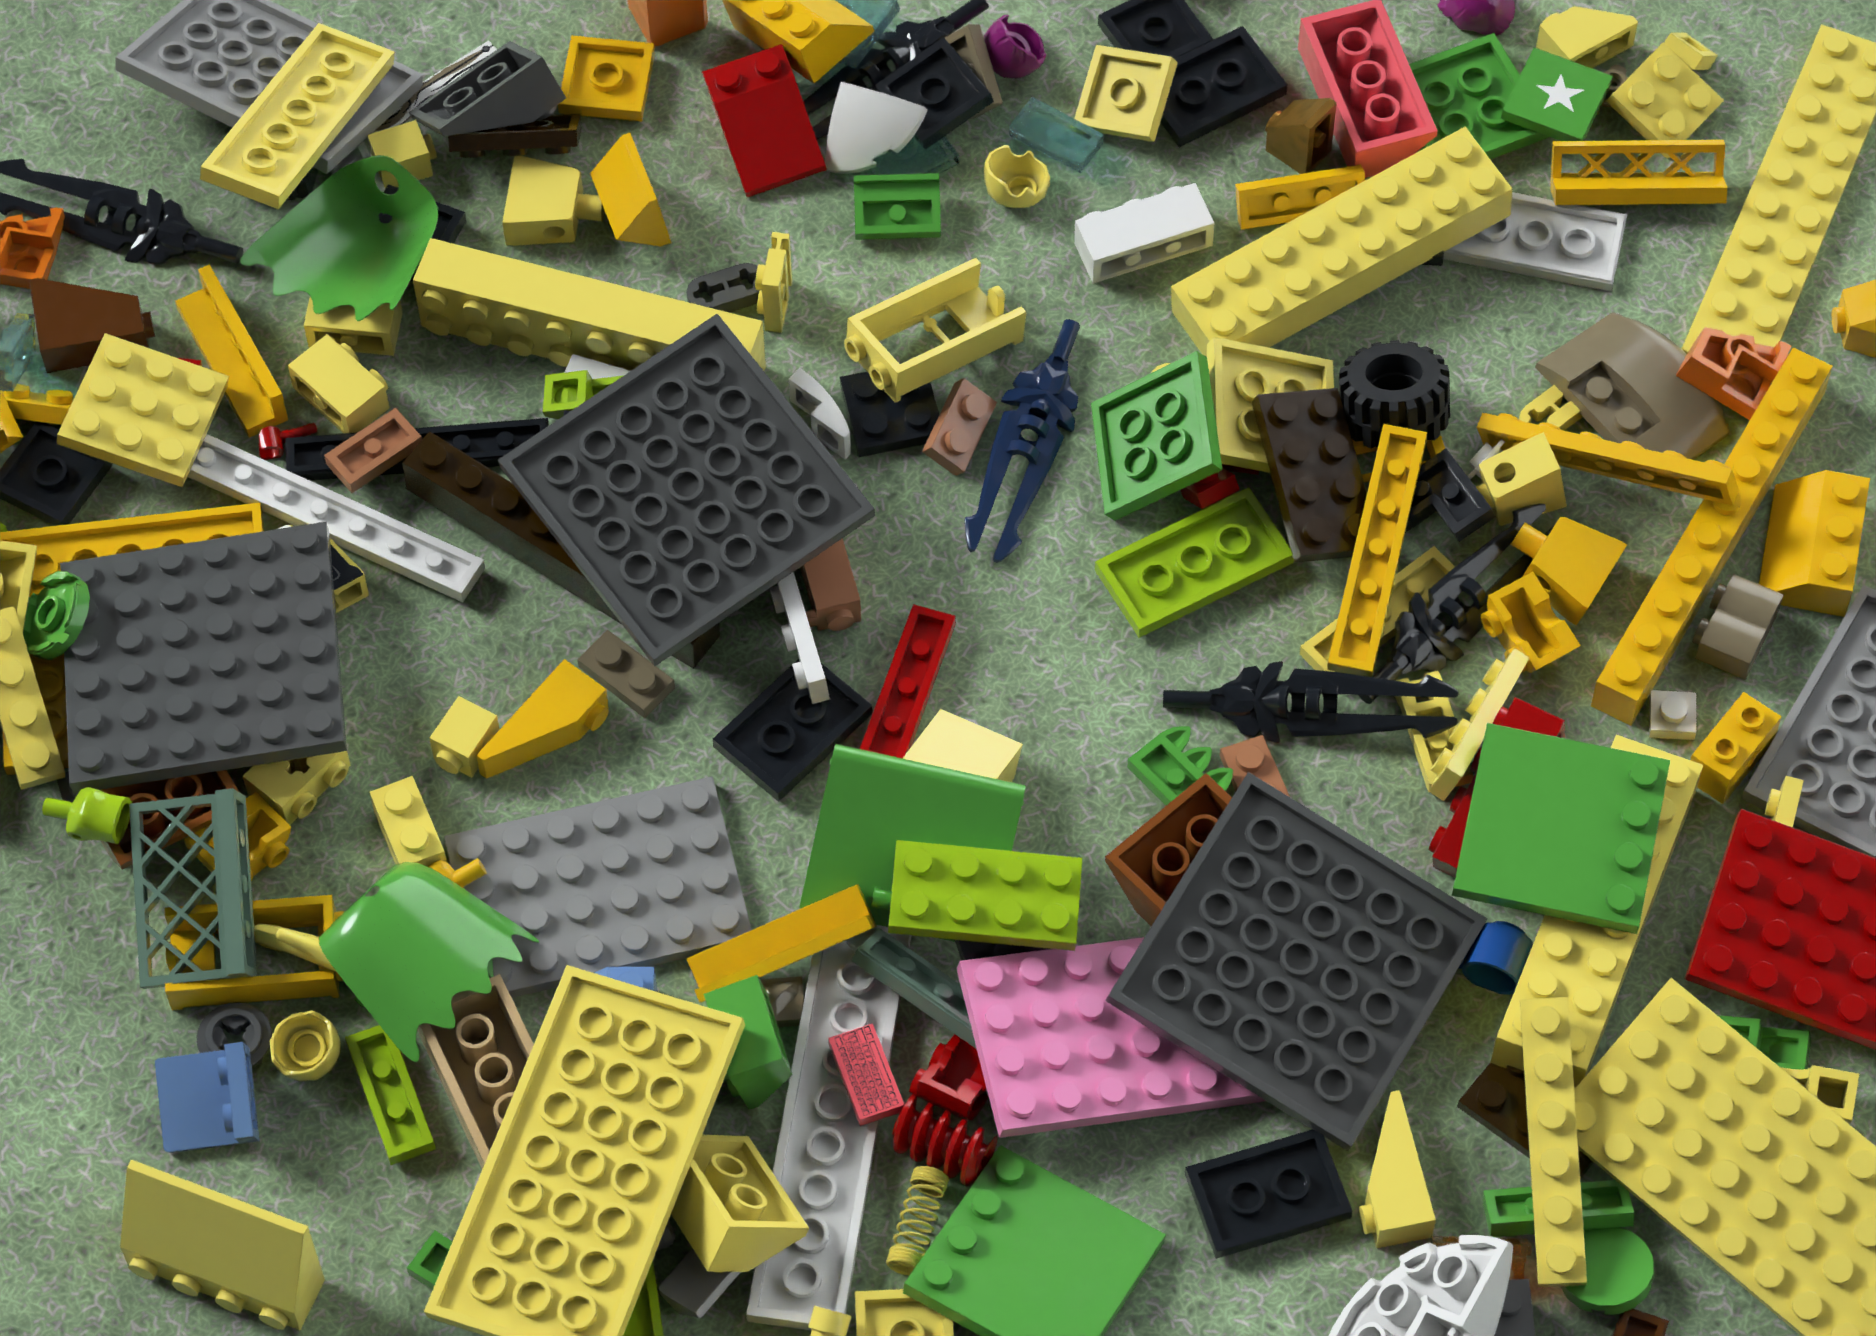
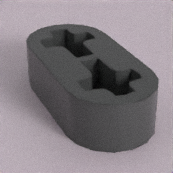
M742 263L697 277L687 287V302L729 313L757 304L759 290H755V279L758 266L752 263ZM748 279V282L753 284L754 288L746 290L744 285H740V281ZM707 292L710 297H713V301L705 302L703 298H700V293Z

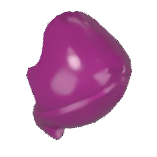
M1440 0L1438 3V8L1442 11V14L1446 17H1452L1459 29L1475 31L1483 35L1495 33L1497 36L1504 33L1509 28V24L1512 23L1515 14L1514 0Z
M1005 14L991 24L984 34V40L994 73L1003 78L1020 79L1041 67L1047 55L1044 52L1043 41L1033 27L1021 22L1008 23L1009 15Z

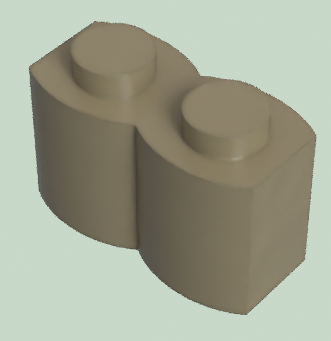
M1733 574L1727 586L1719 583L1709 606L1715 612L1710 620L1701 619L1692 640L1693 643L1699 645L1695 659L1746 680L1777 617L1784 594Z

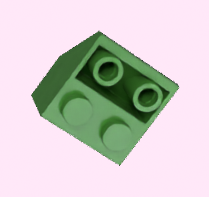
M758 975L704 993L708 1008L742 1017L745 1022L744 1030L724 1081H727L733 1098L741 1096L749 1110L759 1107L792 1076L768 993Z

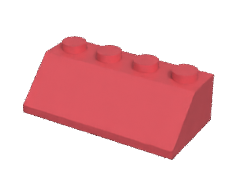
M1371 0L1301 18L1298 50L1318 98H1331L1337 102L1333 134L1347 167L1361 165L1365 171V178L1375 176L1415 154L1437 136L1438 130L1382 0Z

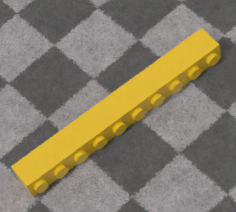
M1794 347L1792 348L1724 463L1729 468H1732L1739 488L1734 505L1703 499L1597 679L1591 707L1632 726L1651 690H1653L1824 396L1832 365Z

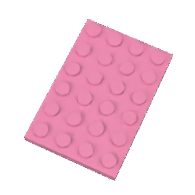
M1144 937L1076 946L1075 951L1048 949L962 960L958 964L957 973L999 1138L1259 1103L1266 1100L1105 1001Z

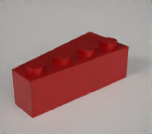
M1517 697L1514 698L1509 709L1505 707L1500 708L1493 722L1496 725L1565 738V720ZM1482 746L1478 750L1470 768V771L1475 773L1468 788L1460 786L1452 800L1449 811L1453 812L1454 815L1447 829L1440 826L1429 846V851L1434 853L1432 856L1433 868L1454 878L1456 877Z

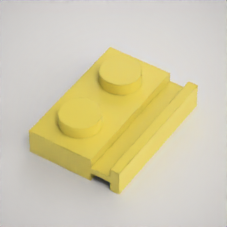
M772 232V248L768 250L766 264H759L756 272L755 290H759L757 314H764L765 331L782 333L789 300L788 286L792 285L790 234Z

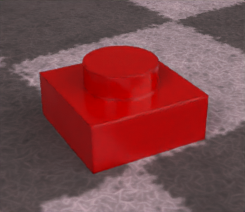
M1222 468L1221 471L1180 491L1184 499L1204 509L1240 489L1235 475Z

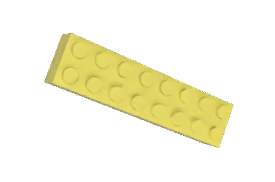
M1465 126L1172 285V313L1199 351L1206 357L1207 344L1213 337L1270 348L1427 262L1434 255L1447 251L1511 215L1512 187Z
M430 238L413 278L421 327H425L430 332L441 336L453 334L465 337L472 343L480 346L493 344L508 348L511 352L520 356L532 354L548 358L553 363L567 367L572 354L632 371L718 313L763 371L766 368L763 321L433 238Z
M1619 735L1615 736L1611 748L1670 760L1638 933L1633 934L1544 915L1497 1034L1490 1062L1503 1068L1509 1065L1524 1071L1520 999L1568 997L1574 1089L1589 1073L1690 809L1703 769L1702 764Z

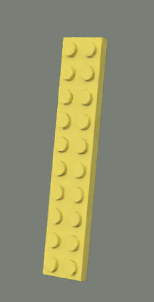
M1821 24L1683 344L1682 350L1686 354L1705 327L1722 330L1731 336L1740 334L1754 336L1755 344L1775 347L1782 340L1876 116V42Z

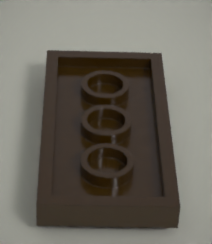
M1338 388L1258 394L1251 403L1294 563L1352 557L1367 492Z

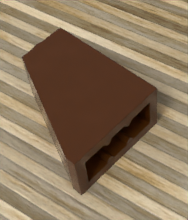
M41 278L29 279L39 349L47 373L89 366L105 333L149 348L148 338L155 337L151 312H142L138 296Z

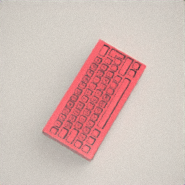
M873 1023L828 1038L830 1050L859 1125L863 1126L900 1113L904 1102Z

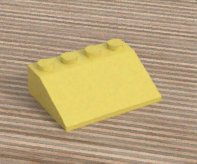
M131 1159L126 1172L120 1244L122 1253L129 1265L128 1268L134 1274L148 1280H154L156 1275L170 1280L175 1289L186 1295L195 1297L201 1292L214 1297L215 1302L228 1311L241 1313L242 1309L259 1314L258 1317L263 1323L275 1329L284 1330L287 1325L301 1330L325 1281L308 1226Z

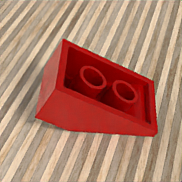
M782 44L702 71L712 105L747 198L827 170Z

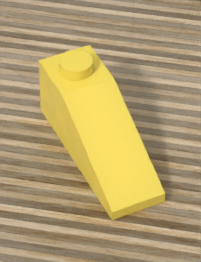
M1400 1090L1390 1092L1367 1189L1365 1205L1359 1206L1363 1231L1365 1234H1373L1376 1249L1432 1238L1436 1222Z

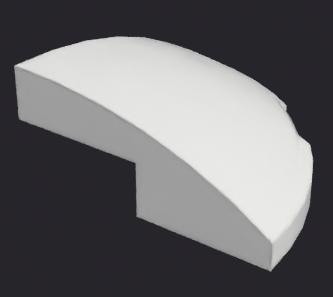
M841 82L829 125L825 154L826 171L850 174L876 167L877 163L873 159L884 155L890 149L898 153L908 144L918 131L928 109L888 94Z

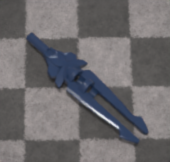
M1064 320L1052 354L1048 359L1033 370L1020 372L1012 383L1014 389L1007 390L1001 398L1002 403L1017 406L1018 409L1004 411L993 442L977 513L964 519L967 548L969 552H974L982 536L1011 457L1013 455H1022L1028 459L1029 464L993 556L995 563L1001 562L1022 543L1017 534L1018 526L1048 474L1064 439L1061 432L1057 429L1056 423L1069 432L1074 431L1075 418L1071 412L1077 409L1078 395L1070 385L1067 361L1080 329L1079 323L1074 320ZM1025 429L1033 430L1037 433L1038 439L1036 441H1028L1022 437L1021 432Z

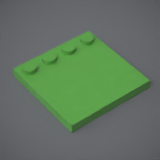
M1487 723L1452 896L1637 934L1670 760Z
M1000 1145L905 1281L903 1293L980 1336H1104L1160 1251L1166 1234Z

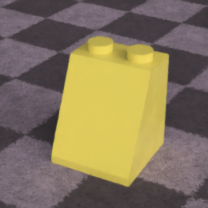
M940 709L903 759L1012 782L1023 744Z

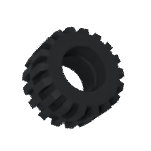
M1399 340L1385 344L1378 342L1371 344L1370 348L1363 347L1357 350L1356 356H1349L1344 361V367H1341L1339 372V395L1351 438L1354 441H1363V446L1371 449L1378 447L1383 424L1427 432V440L1437 439L1440 436V431L1446 430L1449 424L1448 419L1450 418L1448 365H1445L1444 359L1440 354H1434L1433 349L1427 346L1418 347V343L1410 341L1399 343Z

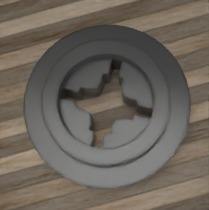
M233 1002L221 1005L205 1016L197 1032V1046L200 1053L225 1050L224 1044H228L223 1029L236 1036L243 1031L245 1032L243 1034L244 1043L250 1048L251 1065L253 1066L256 1063L262 1064L263 1056L270 1049V1039L272 1037L270 1023L262 1011L250 1004Z

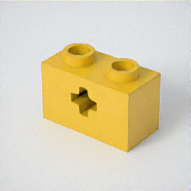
M1743 692L1691 756V761L1703 765L1697 788L1721 804H1724L1768 750L1777 734L1782 716Z

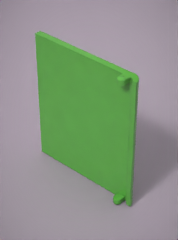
M835 744L833 755L829 762L830 769L799 908L806 907L859 884L876 925L888 927L896 840L1012 851L1021 807L1024 804L1023 798L1026 785ZM944 939L955 942L954 939Z

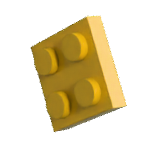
M571 35L561 90L566 99L558 104L559 114H581V116L643 121L655 56L654 43Z

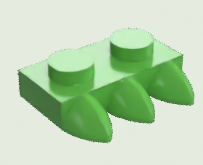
M1178 726L1163 731L1128 758L1127 768L1166 806L1204 775L1203 772L1211 759L1212 749L1210 747H1197L1182 753L1189 742L1191 732L1189 726ZM1217 768L1208 771L1207 774L1227 791L1232 781L1233 769Z

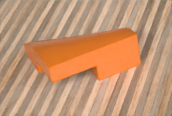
M50 208L51 216L24 221L22 214L9 216L0 221V284L30 289L29 279H48L65 217L63 208Z
M1705 327L1687 353L1676 376L1750 420L1785 362L1792 346L1783 341H1779L1775 347L1755 344L1754 336L1744 334L1731 336L1722 330Z

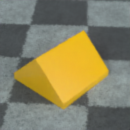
M626 133L618 139L590 172L616 240L660 247L670 244L672 242L658 200L631 133Z

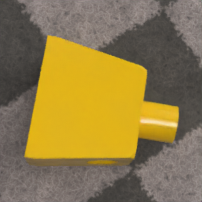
M1560 517L1548 536L1525 522L1511 543L1513 547L1533 558L1523 576L1534 572L1550 597L1551 607L1575 625L1578 624L1627 546V544L1567 517Z

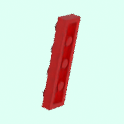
M915 604L912 605L860 749L903 758L909 751L956 626L955 615Z

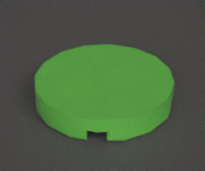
M57 571L44 578L40 584L45 587L39 595L33 593L29 597L23 636L28 653L40 659L52 660L62 655L75 642L88 614L90 595L87 584L80 577L66 571Z
M1620 1227L1584 1230L1587 1285L1560 1286L1566 1298L1578 1308L1591 1313L1592 1309L1605 1311V1315H1614L1635 1308L1648 1296L1654 1279L1653 1255L1647 1244L1632 1231Z

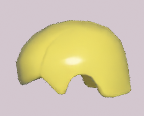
M1003 145L989 152L984 163L987 191L996 203L1010 208H1026L1034 206L1046 196L1050 186V175L1047 166L1035 158L1032 151H1027L1023 155H1016L1011 151L1009 145Z
M313 1010L294 1013L277 1024L270 1039L272 1063L283 1075L296 1081L320 1079L333 1069L340 1057L341 1041L337 1029L330 1020Z

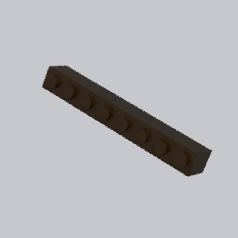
M429 431L403 462L407 490L620 623L512 482ZM719 623L671 656L694 669L720 637Z

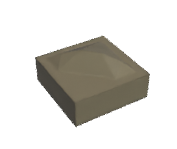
M802 976L760 979L768 993L778 1027L799 1026L804 1003Z

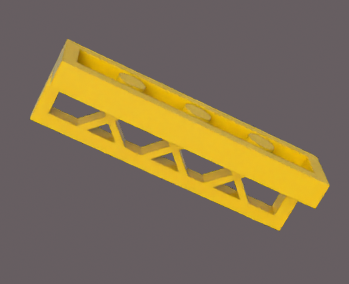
M1724 140L1553 141L1550 189L1554 204H1727L1728 187L1723 177L1726 144ZM1613 153H1623L1632 161L1620 173H1609L1601 165ZM1633 153H1642V154H1640L1638 157H1636ZM1655 153H1667L1675 161L1664 172H1652L1644 165ZM1676 153L1684 154L1681 157H1679ZM1697 153H1714L1713 172H1695L1686 163ZM1562 154H1581L1589 162L1578 173H1561ZM1680 168H1682L1685 172H1677V171H1678ZM1595 169H1597L1600 173H1591V172H1593Z
M210 264L198 269L203 289L176 300L177 310L210 369L229 376L225 396L247 436L250 438L259 434L264 427H275L288 421L283 394Z
M859 884L686 958L699 987L694 990L699 1003L706 1001L704 993L758 975L760 978L877 927Z

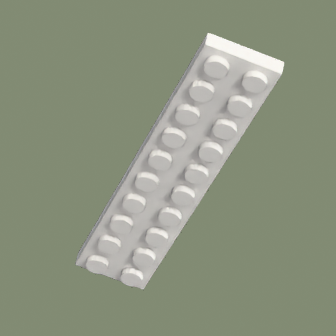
M876 925L877 927L812 955L791 1069L792 1076L789 1080L773 1167V1174L808 1225L809 1230L806 1236L755 1267L746 1314L747 1322L811 1331L812 1328H808L814 1306L846 1314L880 1120L863 1126L859 1125L830 1050L828 1038L873 1023L888 1064L890 1063L901 996L851 961L856 950L878 928L888 933V927ZM888 933L900 943L910 948L912 935Z

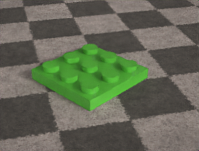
M1495 33L1409 64L1438 130L1437 136L1419 151L1465 126L1490 160L1549 138V136L1501 119L1502 110L1520 75Z
M1195 351L1091 402L1104 514L1114 521L1222 470L1207 357L1200 352Z

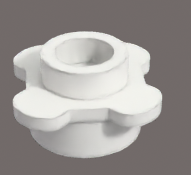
M1501 439L1494 447L1486 442L1469 462L1475 468L1468 475L1470 480L1475 474L1481 478L1479 464L1503 452L1500 447L1505 443L1504 440Z

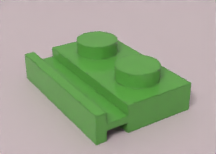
M939 173L854 175L855 240L941 238Z

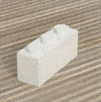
M1196 183L1184 187H1171L1161 194L1142 200L1133 199L1122 206L1103 212H1091L1083 218L1075 220V246L1093 284L1213 246L1214 221Z

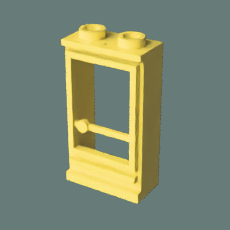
M977 258L848 318L847 334L844 341L847 354L854 362H859L870 374L874 385L878 389L884 390L895 403L901 400L902 395L1010 343L1016 345L1023 342L1026 311L1019 307L1004 314L1005 294L1001 287L995 286L990 288L988 296L978 287L981 263ZM946 310L966 333L950 340L937 326V321L930 317ZM922 321L924 329L928 332H933L943 344L899 364L879 341Z

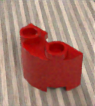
M956 1034L952 1036L946 1045L939 1043L932 1054L928 1069L920 1068L915 1074L909 1088V1093L915 1094L918 1098L931 1102L941 1109L948 1110L958 1117H965L972 1121L980 1113L989 1098L987 1094H984L987 1088L977 1049Z

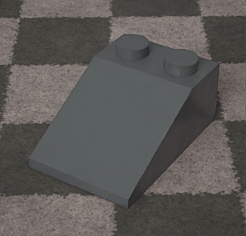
M509 41L408 113L413 120L438 134L450 136L543 120L552 115L557 108L556 105L565 100L566 97L542 56Z

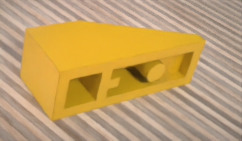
M564 659L476 755L480 775L486 779L576 742L589 729L592 731L597 730L609 713L606 688Z

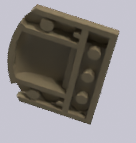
M1612 312L1536 363L1535 368L1552 386L1555 385L1563 393V397L1568 402L1571 401L1581 410L1580 415L1605 440L1616 443L1631 441L1647 450L1661 453L1667 450L1675 451L1687 459L1694 460L1726 438L1730 433L1722 404L1676 376L1687 354L1664 334L1638 320Z

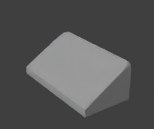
M692 1248L659 1285L658 1292L679 1314L702 1318L740 1272H707Z

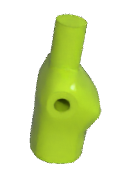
M85 787L79 791L73 802L47 797L43 802L42 813L44 816L67 820L65 830L73 839L79 841L99 840L118 844L122 840L130 820L129 804H132V801L128 797L112 795L95 788Z

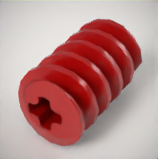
M912 1094L904 1104L893 1128L894 1151L898 1154H904L910 1149L912 1161L921 1162L927 1157V1166L939 1169L944 1165V1173L949 1179H953L961 1173L960 1181L962 1185L971 1187L992 1158L997 1145L998 1135L988 1145L983 1143L985 1131L983 1127H979L971 1136L966 1135L968 1120L963 1118L952 1128L949 1126L950 1111L946 1110L935 1120L933 1119L934 1104L929 1102L919 1112L916 1110L918 1096Z

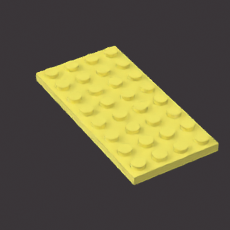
M566 965L425 1307L424 1313L430 1319L483 1336H623L745 1027L743 1018Z
M1670 978L1574 1089L1578 1149L1800 1336H1876V1146L1673 978Z

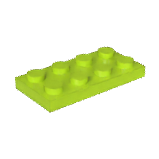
M1248 487L1095 561V572L1138 638L1292 564L1294 559L1290 547Z
M896 840L888 933L1075 951L1083 858Z

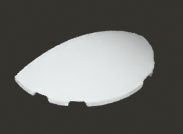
M1460 1235L1459 1243L1437 1247L1432 1243H1426L1401 1255L1399 1257L1400 1266L1382 1280L1371 1278L1363 1285L1344 1308L1329 1336H1494L1505 1301L1514 1246L1508 1241L1495 1237Z

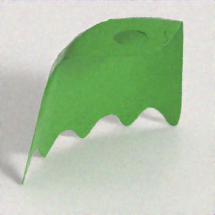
M385 155L368 157L342 167L325 180L256 240L241 257L240 263L245 266L260 264L270 267L274 273L273 295L283 296L295 291H304L313 301L314 313L322 314L336 307L349 305L355 309L356 320L361 321L384 303L390 304V310L397 306L426 250L430 238L434 234L438 220V206L433 195L397 161ZM385 170L395 176L399 184L398 191L395 194H385L377 187L375 183L377 172ZM379 214H389L393 218L389 223L385 224L379 221Z
M403 862L394 865L340 915L319 937V945L333 968L393 1043L410 1060L418 1062L419 1048L416 1034L419 1025L428 1023L442 1028L453 1029L456 1022L451 1006L452 997L462 991L482 994L491 993L492 987L487 973V966L492 958L499 957L514 962H522V956L512 941V935H519L536 943H539V940L434 869L420 863ZM374 886L379 887L377 894L371 897L366 896Z

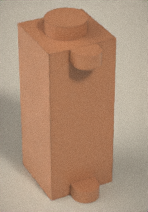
M842 538L800 567L812 610L806 612L810 627L817 626L818 631L825 629L840 631L849 628L855 622L861 621L860 597Z

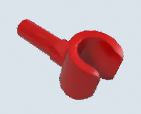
M313 422L283 431L274 426L264 427L259 433L258 447L260 458L263 460L280 458L284 454L283 443H285V438L305 437L317 433L316 424Z

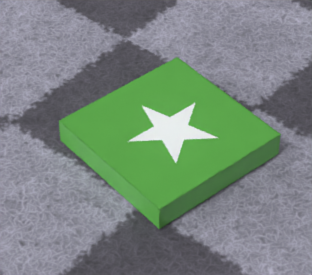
M1534 47L1502 110L1501 119L1559 141H1584L1611 86L1613 76Z

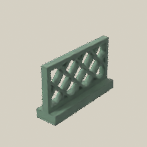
M231 788L215 790V794L129 804L140 988L165 987V983L257 976L246 796ZM211 806L212 824L201 837L183 824L195 808ZM174 810H182L177 815V817H175L173 814L169 812ZM161 812L172 823L157 841L153 842L144 834L143 814ZM180 828L195 840L196 843L178 863L162 848ZM212 837L214 849L207 844ZM144 842L151 847L146 854ZM204 848L214 856L215 869L202 883L186 868ZM159 853L175 868L157 888L147 880L146 867ZM181 874L185 875L199 887L182 909L165 895ZM215 882L217 895L210 890ZM147 888H149L153 892L152 896L149 899L147 895ZM205 894L217 902L218 915L206 929L189 915ZM160 899L178 913L161 934L149 925V912ZM184 919L202 933L185 955L168 941ZM218 928L219 940L213 936V934L216 932ZM150 934L156 938L152 945H150ZM208 940L220 949L221 969L203 971L191 961ZM163 945L180 958V961L168 975L152 976L151 959ZM187 965H188L192 970L195 971V972L181 973V972L186 968Z

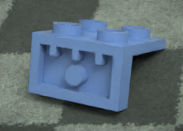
M244 1042L224 1044L225 1050L156 1059L155 1070L163 1147L167 1153L260 1141L250 1048Z

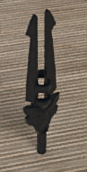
M970 0L947 17L942 16L922 23L905 21L896 26V32H884L876 36L875 40L885 48L881 50L868 48L803 102L808 116L837 96L841 82L877 91L875 85L943 37L945 38L987 10L989 8L987 1ZM889 60H892L896 67L893 72L887 65ZM868 76L872 83V86L869 88L863 81V78ZM832 114L812 127L817 140L828 134Z
M24 159L0 162V174L88 200L84 217L64 211L65 217L62 230L116 252L126 244H133L125 257L127 262H139L146 257L148 263L162 265L173 256L200 252L238 264L243 256V247L203 236L196 231L194 226L185 219L183 208L180 204L171 199L164 202L162 195L152 188L148 191L147 206L140 204L138 191L98 181L32 171L27 168ZM0 192V212L3 215H7L13 210H19L35 219L51 216L50 208L52 207ZM103 206H107V218L103 223L99 222V212ZM131 214H134L136 219L135 225L131 231H128L126 228L127 219Z
M1535 504L1514 510L1512 512L1513 523L1509 528L1495 536L1455 566L1428 589L1430 601L1428 607L1420 593L1416 592L1409 601V612H1401L1395 621L1396 638L1392 651L1386 660L1387 663L1373 677L1396 680L1400 675L1418 670L1428 672L1440 671L1446 667V660L1456 661L1464 655L1463 651L1453 641L1458 638L1469 642L1483 627L1481 614L1488 611V595L1520 579L1533 558L1524 554L1486 592L1474 579L1513 542L1525 522L1531 525L1546 510L1545 504ZM1552 526V527L1545 533V535L1548 536L1554 526ZM1462 591L1472 597L1473 604L1471 606L1464 605L1459 600L1458 595ZM1442 611L1451 616L1453 623L1450 626L1443 624L1439 620L1438 615ZM1359 695L1361 700L1367 704H1371L1378 697Z
M1279 661L1269 663L1263 672H1261L1258 666L1243 668L1235 680L1210 691L1164 690L1163 708L1210 709L1221 713L1223 717L1233 721L1241 734L1255 737L1261 731L1267 741L1280 743L1277 724L1287 725L1292 737L1338 736L1416 729L1426 739L1442 733L1458 723L1457 718L1444 716L1337 713L1338 695L1458 697L1459 692L1456 688L1430 675H1426L1419 683L1412 684L1340 672L1295 668L1288 680L1278 681L1283 667V662ZM1289 693L1291 694L1292 699L1290 712L1287 708V697ZM1321 694L1323 695L1324 701L1322 713L1320 712L1319 700Z

